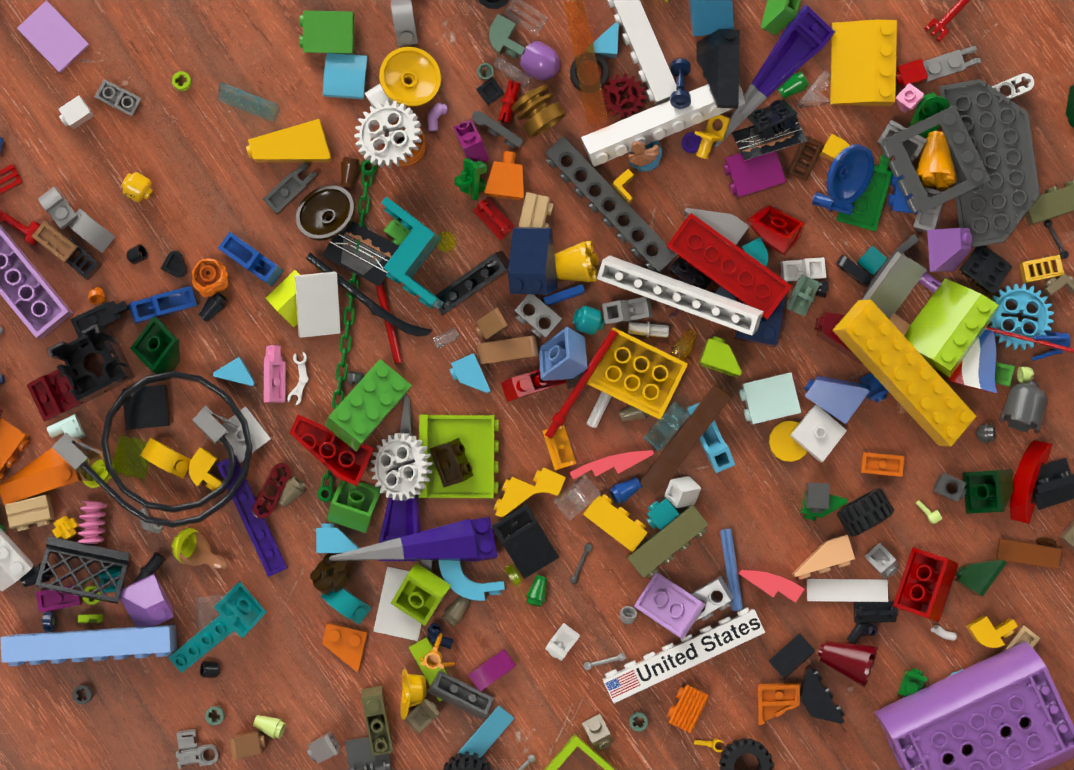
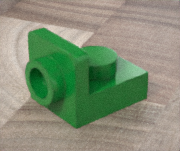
M912 668L911 671L905 670L897 693L903 696L914 694L923 688L924 682H927L928 678L923 676V671Z

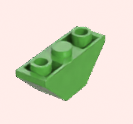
M767 0L761 29L772 35H777L796 17L801 0Z

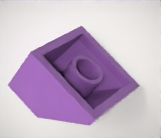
M970 228L927 230L930 272L955 271L971 250L972 234L970 233Z
M155 574L149 575L122 589L120 600L136 627L156 626L174 617V607Z

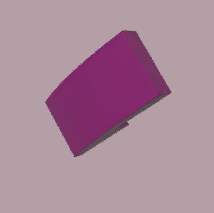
M503 649L468 676L481 692L516 667V664L506 650Z

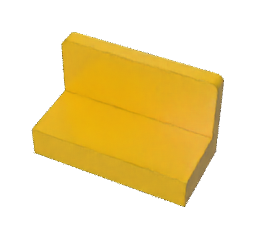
M627 169L613 182L612 188L630 205L633 198L624 188L632 181L634 174Z

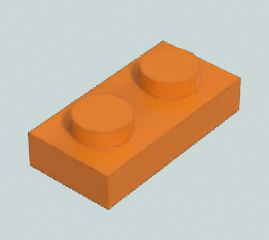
M862 452L860 473L903 477L904 456Z

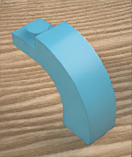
M699 403L687 407L689 415L693 413ZM714 420L699 441L712 468L718 473L735 466V462Z
M439 560V567L444 580L451 585L450 588L464 598L484 601L485 592H489V595H499L501 590H505L504 581L476 583L465 576L460 561Z

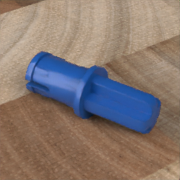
M819 192L814 194L812 205L829 209V212L835 210L851 215L854 210L853 204H838L832 201L829 196Z

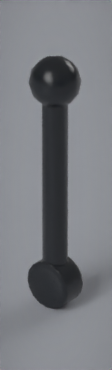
M1046 220L1044 226L1048 228L1059 248L1060 257L1062 259L1068 258L1069 253L1063 249L1052 228V222Z

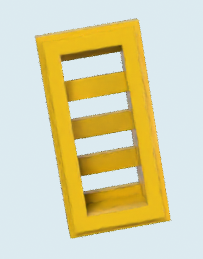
M1060 255L1019 264L1023 284L1064 275ZM1055 260L1058 272L1053 271L1051 261ZM1045 262L1048 264L1049 274H1046ZM1036 264H1040L1042 275L1040 276L1038 274ZM1031 265L1035 277H1031L1029 266Z

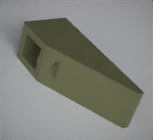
M383 686L362 689L361 700L372 755L393 753Z

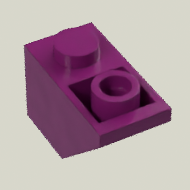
M472 119L461 122L453 127L466 158H470L473 162L489 160L482 139Z

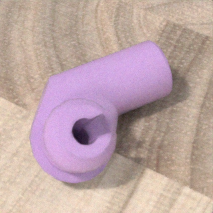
M436 103L427 113L428 132L438 131L437 119L448 111L445 104Z

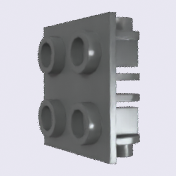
M369 737L345 741L349 765L348 770H391L389 753L373 756Z

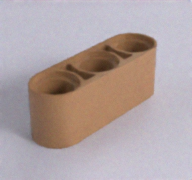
M536 336L477 344L480 365L539 356Z

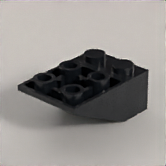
M528 505L523 506L491 526L524 579L559 558Z

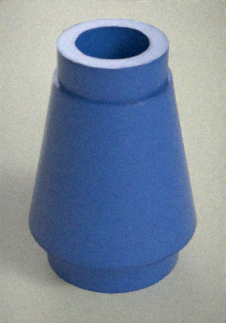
M635 477L613 485V488L609 491L614 501L619 504L626 502L642 486Z

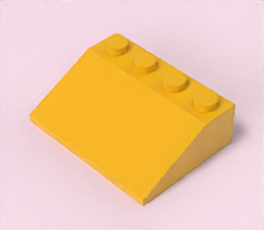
M876 19L832 23V29L835 33L831 37L830 105L892 106L895 103L897 20Z
M613 327L612 330L619 334L587 384L661 420L688 363Z

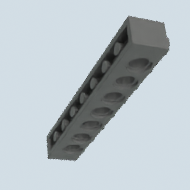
M564 136L545 152L546 163L552 169L556 167L561 172L559 176L567 184L570 182L575 187L573 191L581 199L583 197L586 198L589 202L588 207L595 214L599 212L604 217L602 219L604 224L608 228L613 227L618 232L616 236L623 243L628 242L632 247L630 249L637 258L641 256L646 261L644 265L647 269L660 273L676 258L677 255L666 247L667 244ZM568 157L573 163L569 167H564L561 164V160ZM578 172H583L587 178L585 181L579 182L575 179V175ZM592 187H597L600 189L601 194L593 197L590 195L589 190ZM606 202H612L615 205V209L608 212L604 209L603 205ZM620 217H626L629 220V224L622 227L618 224L617 220ZM636 231L641 232L643 240L639 242L634 241L632 233ZM649 246H653L657 249L658 253L656 256L651 257L646 253V249Z

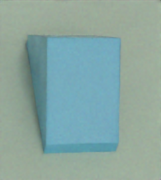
M617 22L587 47L585 53H595L601 57L617 58L619 31Z
M240 357L213 373V377L253 387H256L257 384Z

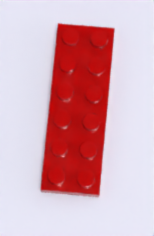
M692 213L689 214L666 245L669 250L745 305L764 311L762 317L766 320L792 287L788 282Z

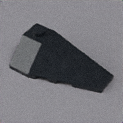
M718 29L697 42L696 61L702 68L703 77L709 84V90L717 108L738 109L740 30Z

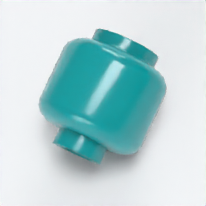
M584 305L580 309H576L572 323L577 331L594 335L598 330H602L605 319L602 318V312L599 309Z

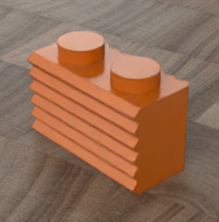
M685 684L684 687L680 686L675 696L678 700L675 706H670L666 716L669 717L668 723L691 734L709 695Z

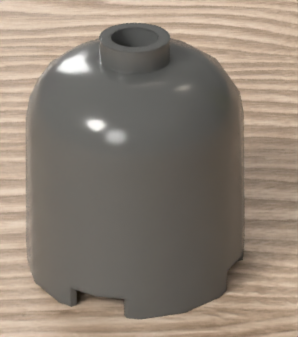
M1027 381L1026 384H1016L1008 393L999 421L1001 423H1004V421L1009 422L1008 427L1028 433L1029 429H1033L1034 433H1039L1048 404L1046 393L1038 388L1039 384Z

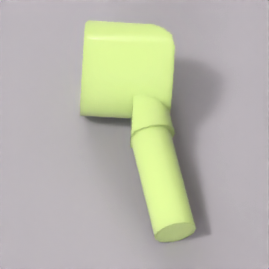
M920 500L916 502L925 512L930 523L936 524L942 520L938 510L931 513Z

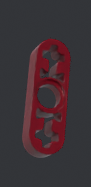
M278 463L269 472L252 506V514L256 518L264 519L272 513L291 474L287 464ZM283 468L285 476H281L278 482L282 483L281 486L277 482L270 481L271 478L275 480L278 476L276 469ZM268 485H273L277 489L274 497L266 494ZM261 497L268 501H272V504L268 502L265 505L264 509L267 510V513H262L260 515L257 506H262L265 501L262 500Z

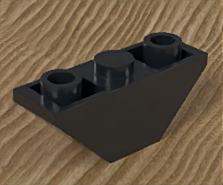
M808 666L804 670L800 689L802 704L810 716L842 724L845 722L842 718L845 715L838 704H833L831 700L833 695L827 686L823 688L820 680L822 678L816 669L812 670Z

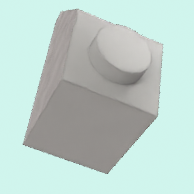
M332 731L309 743L307 752L312 761L316 760L317 763H320L338 754L341 747Z

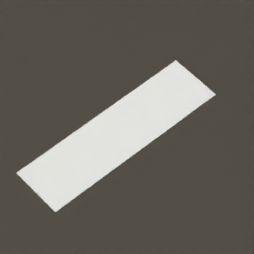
M807 579V601L888 602V580Z

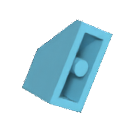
M474 353L451 363L453 368L449 370L454 381L458 379L461 384L487 394L491 392Z
M321 524V528H316V553H345L360 549L340 528H334V524Z

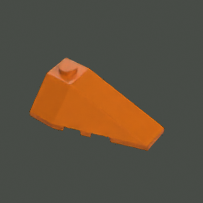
M50 448L1 483L0 495L5 506V504L22 501L83 481L78 472L53 448Z

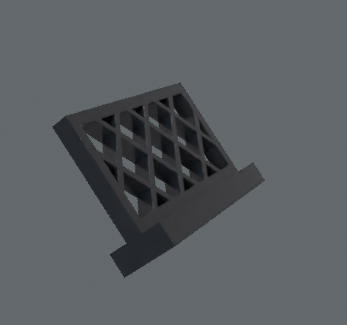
M48 536L46 541L47 547L35 584L37 588L118 604L126 573L131 564L130 553ZM50 553L59 555L62 561L51 566L48 562ZM76 558L80 559L83 565L71 570L67 562ZM94 562L100 563L103 569L92 575L87 566ZM65 564L69 573L58 578L54 569ZM113 567L122 568L121 575L114 579L108 572ZM85 568L90 577L79 582L74 574ZM52 572L56 580L50 584L42 583L43 576ZM106 573L111 581L99 586L95 578ZM72 576L77 584L71 588L64 587L62 581ZM93 580L97 589L92 592L84 591L82 585ZM113 584L116 588L115 597L106 596L102 590Z

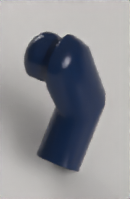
M432 623L428 627L427 632L431 642L435 645L436 639L442 631L439 624ZM442 636L439 646L451 649L453 639Z

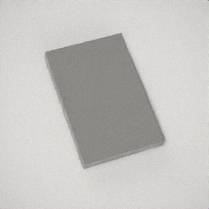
M897 251L862 300H872L889 319L893 313L895 314L927 269Z

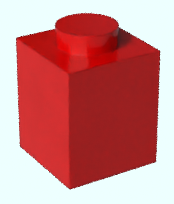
M922 58L896 68V84H900L901 89H904L909 83L916 85L928 79Z

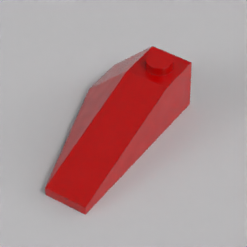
M299 414L289 432L293 438L337 478L356 487L358 486L374 452V448L363 444L356 452L327 427Z

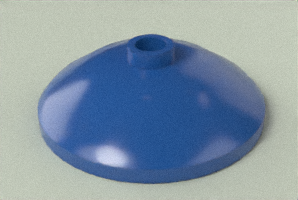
M860 144L851 145L842 150L831 163L827 174L826 186L832 201L841 205L850 204L857 200L868 187L874 171V158L867 147Z

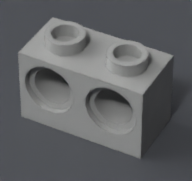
M528 294L514 310L517 314L515 318L523 325L528 323L532 327L531 332L539 339L542 336L546 339L562 321L560 316L534 294ZM526 305H532L535 308V312L533 315L527 316L523 313V308ZM546 318L550 321L551 325L548 329L539 327L541 319Z
M722 576L690 593L706 604L705 609L701 611L695 621L700 618L704 621L714 615L712 611L718 608L722 611L731 605L730 601L734 596ZM715 590L720 591L723 594V599H716L713 592Z

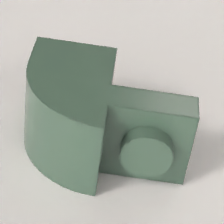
M497 14L489 30L490 45L499 56L503 50H506L505 53L514 59L517 57L521 59L525 52V47L510 40L516 29V24L500 14Z

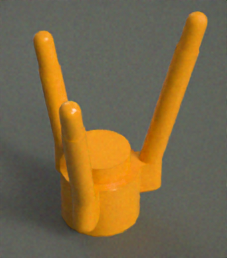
M439 633L433 650L427 653L425 659L420 657L421 665H426L430 669L438 667L443 669L444 667L455 665V662H442V654L438 651L443 636L442 633Z

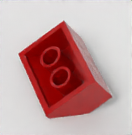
M912 547L893 607L939 622L959 563Z

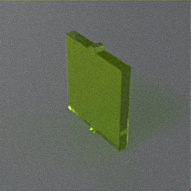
M120 435L113 460L114 470L125 474L126 477L134 476L145 479L149 461L140 455L147 442L140 441L139 438L133 439Z

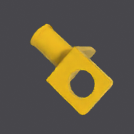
M722 115L714 116L709 119L705 131H695L694 134L702 138L696 156L709 159L713 142L724 140L730 118ZM716 119H720L723 123L720 131H716L713 128V122Z

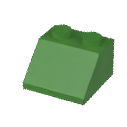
M341 480L331 501L327 520L366 533L375 512L381 488L359 482L356 487Z

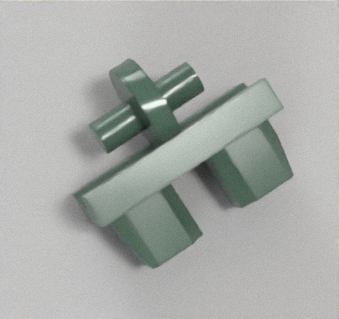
M801 274L785 308L805 317L811 303L815 301L814 296L821 283Z

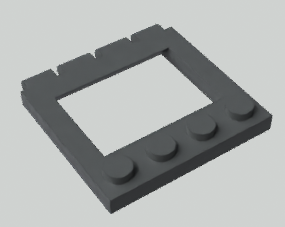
M955 105L886 138L887 143L880 146L886 159L892 156L895 158V160L888 163L895 178L900 175L904 176L897 183L904 197L912 193L913 197L906 200L912 213L919 210L921 213H924L990 181V177ZM940 124L967 180L928 198L902 142Z

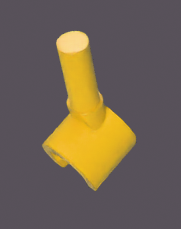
M694 739V745L707 746L716 752L723 751L722 749L715 748L717 742L724 743L720 739H713L712 741Z

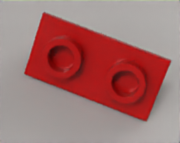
M488 197L484 201H480L473 210L500 241L515 227Z

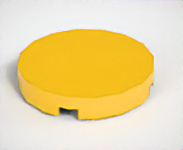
M781 422L772 429L768 443L776 458L786 462H793L806 455L807 451L790 437L791 433L798 426V422Z

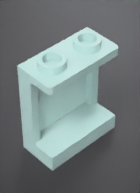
M792 373L741 385L742 389H739L741 401H745L747 409H744L745 419L750 421L751 425L801 413Z

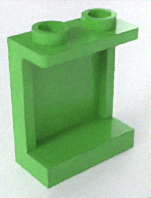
M303 10V15H300L299 20L300 27H303V36L300 35L299 46L303 48V52L354 53L355 12Z

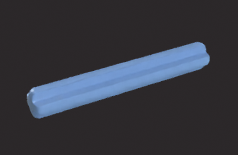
M723 529L720 531L727 582L728 588L734 596L730 601L732 611H739L743 609L732 530Z

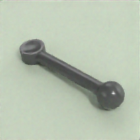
M585 544L584 546L585 551L574 576L570 578L572 584L578 582L577 577L588 552L592 550L591 544Z

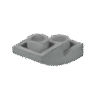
M106 79L103 80L95 95L96 99L131 117L141 100L140 97Z

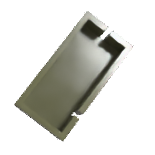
M693 505L684 509L675 520H672L661 530H658L636 548L634 552L626 556L643 578L645 576L648 578L653 576L658 571L656 567L662 562L665 565L675 558L673 553L678 549L681 552L691 545L689 540L694 536L699 538L707 532L705 527L709 524Z

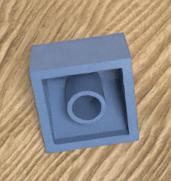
M566 327L540 346L541 379L544 381L574 379L588 368L585 337Z

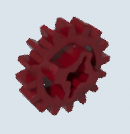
M626 73L623 78H620L617 74L615 81L609 78L608 82L610 85L604 84L603 88L607 92H602L601 97L606 98L602 101V105L608 104L606 111L612 110L613 117L617 114H620V119H623L625 114L631 117L632 112L635 114L639 113L637 107H644V104L640 101L646 100V96L641 95L645 92V88H639L641 81L635 83V76L628 79ZM625 83V86L616 87L618 84ZM632 88L636 90L637 98L632 94ZM627 90V98L620 103V95ZM610 95L615 98V106L610 100ZM627 105L632 106L629 109H622V107Z

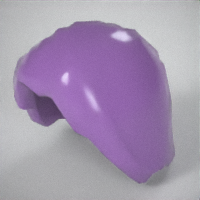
M532 41L525 48V52L521 56L520 66L527 75L537 80L547 81L554 78L560 70L561 62L557 52L541 41Z

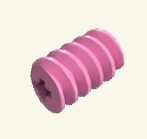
M81 501L86 506L80 507V510L86 512V514L79 516L85 522L79 524V527L84 528V531L78 532V535L83 536L84 539L78 540V543L98 544V542L104 541V537L99 534L105 532V529L99 526L106 522L100 519V517L106 516V512L100 509L106 508L107 504L98 501Z

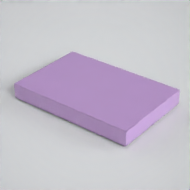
M47 0L17 28L59 73H62L90 46Z
M656 572L634 607L679 638L684 639L706 604Z

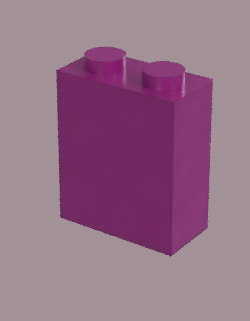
M776 151L745 161L742 154L739 153L727 157L725 164H723L724 173L726 176L729 175L731 180L729 184L732 196L736 195L737 200L786 183Z

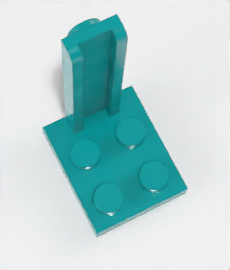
M240 581L214 606L220 615L168 657L181 673L233 631L243 638L267 613Z

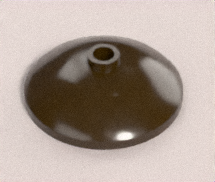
M328 185L317 188L301 201L296 212V224L301 233L309 239L323 241L334 238L346 230L352 222L355 214L354 199L346 189L340 186Z

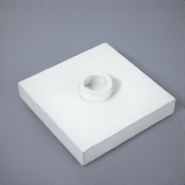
M814 404L791 433L790 437L821 463L847 430L821 407Z
M245 406L240 411L248 423L253 454L270 441L271 437ZM234 415L229 421L238 425V428L229 423H223L222 426L228 432L225 437L233 447L234 456L236 455L239 463H242L245 457L246 444L242 425Z

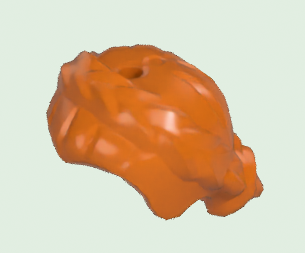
M207 258L200 260L193 268V287L203 297H212L216 292L223 291L228 287V273L223 263Z

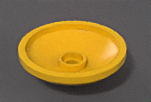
M402 47L386 56L380 67L379 81L382 90L390 100L396 101L399 105L403 103L406 107H418L434 98L440 87L441 73L438 64L430 54L419 48ZM405 79H409L411 84H406Z

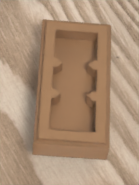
M45 220L32 235L36 241L64 263L78 248L76 244Z

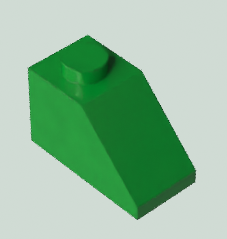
M805 489L799 513L804 514L805 519L816 521V518H823L847 504L848 499L829 494V509H823V513L811 512V508H805Z

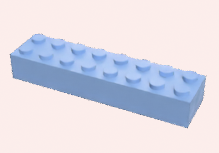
M176 624L16 634L0 637L2 663L8 662V666H20L21 664H26V661H29V665L46 663L47 660H50L51 664L63 663L68 661V659H71L72 662H83L84 660H89V657H92L93 661L109 659V656H113L114 660L126 659L130 655H134L135 658H146L151 656V653H155L156 657H165L172 655V651L177 650Z

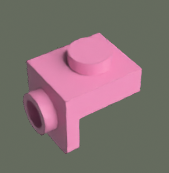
M909 83L895 99L899 109L906 113L908 110H912L924 98V94Z

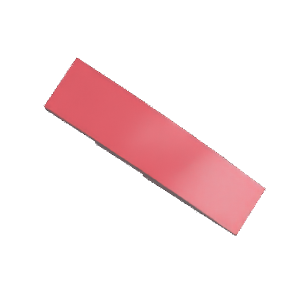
M653 450L612 455L590 462L569 473L573 480L592 470L595 477L613 467L616 473L619 474L650 457L654 452Z

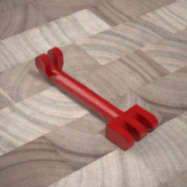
M959 0L939 22L933 18L924 29L928 31L934 26L935 29L930 35L933 37L939 31L941 35L937 37L936 41L940 42L949 32L945 27L970 0Z

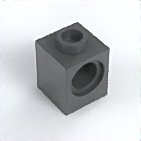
M940 473L931 492L953 502H958L966 494L967 489L964 488L966 483L946 473ZM950 482L955 485V491L952 494H949L946 490V486Z
M806 483L805 508H811V512L823 513V509H829L830 484Z

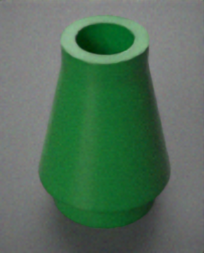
M802 72L794 73L778 88V91L783 99L805 91L809 83Z
M540 575L535 576V580L526 595L527 604L542 607L546 600L548 578Z

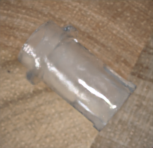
M448 327L449 330L433 337V341L438 349L454 340L457 342L460 336L455 327Z

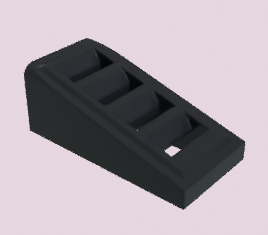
M69 238L78 248L66 262L82 277L89 280L101 264L74 240ZM77 251L80 252L73 261L70 260ZM84 255L86 258L79 266H77L76 263ZM90 261L91 264L83 271L82 268Z

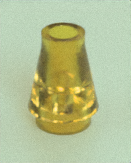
M687 329L671 347V355L681 361L689 358L697 334Z

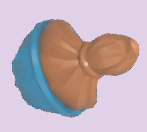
M639 141L633 142L631 152L628 154L629 164L640 172H651L658 167L662 157V148L659 142L655 141L648 145H644Z

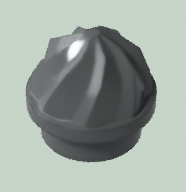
M989 423L979 426L975 432L977 439L986 444L994 442L995 426L989 425Z

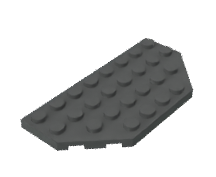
M981 79L939 86L940 96L948 100L950 107L955 105L990 177V181L955 197L959 228H970V233L972 234L971 248L1005 243L1041 195L1029 113ZM947 139L957 175L956 183L953 184L955 186L967 179Z

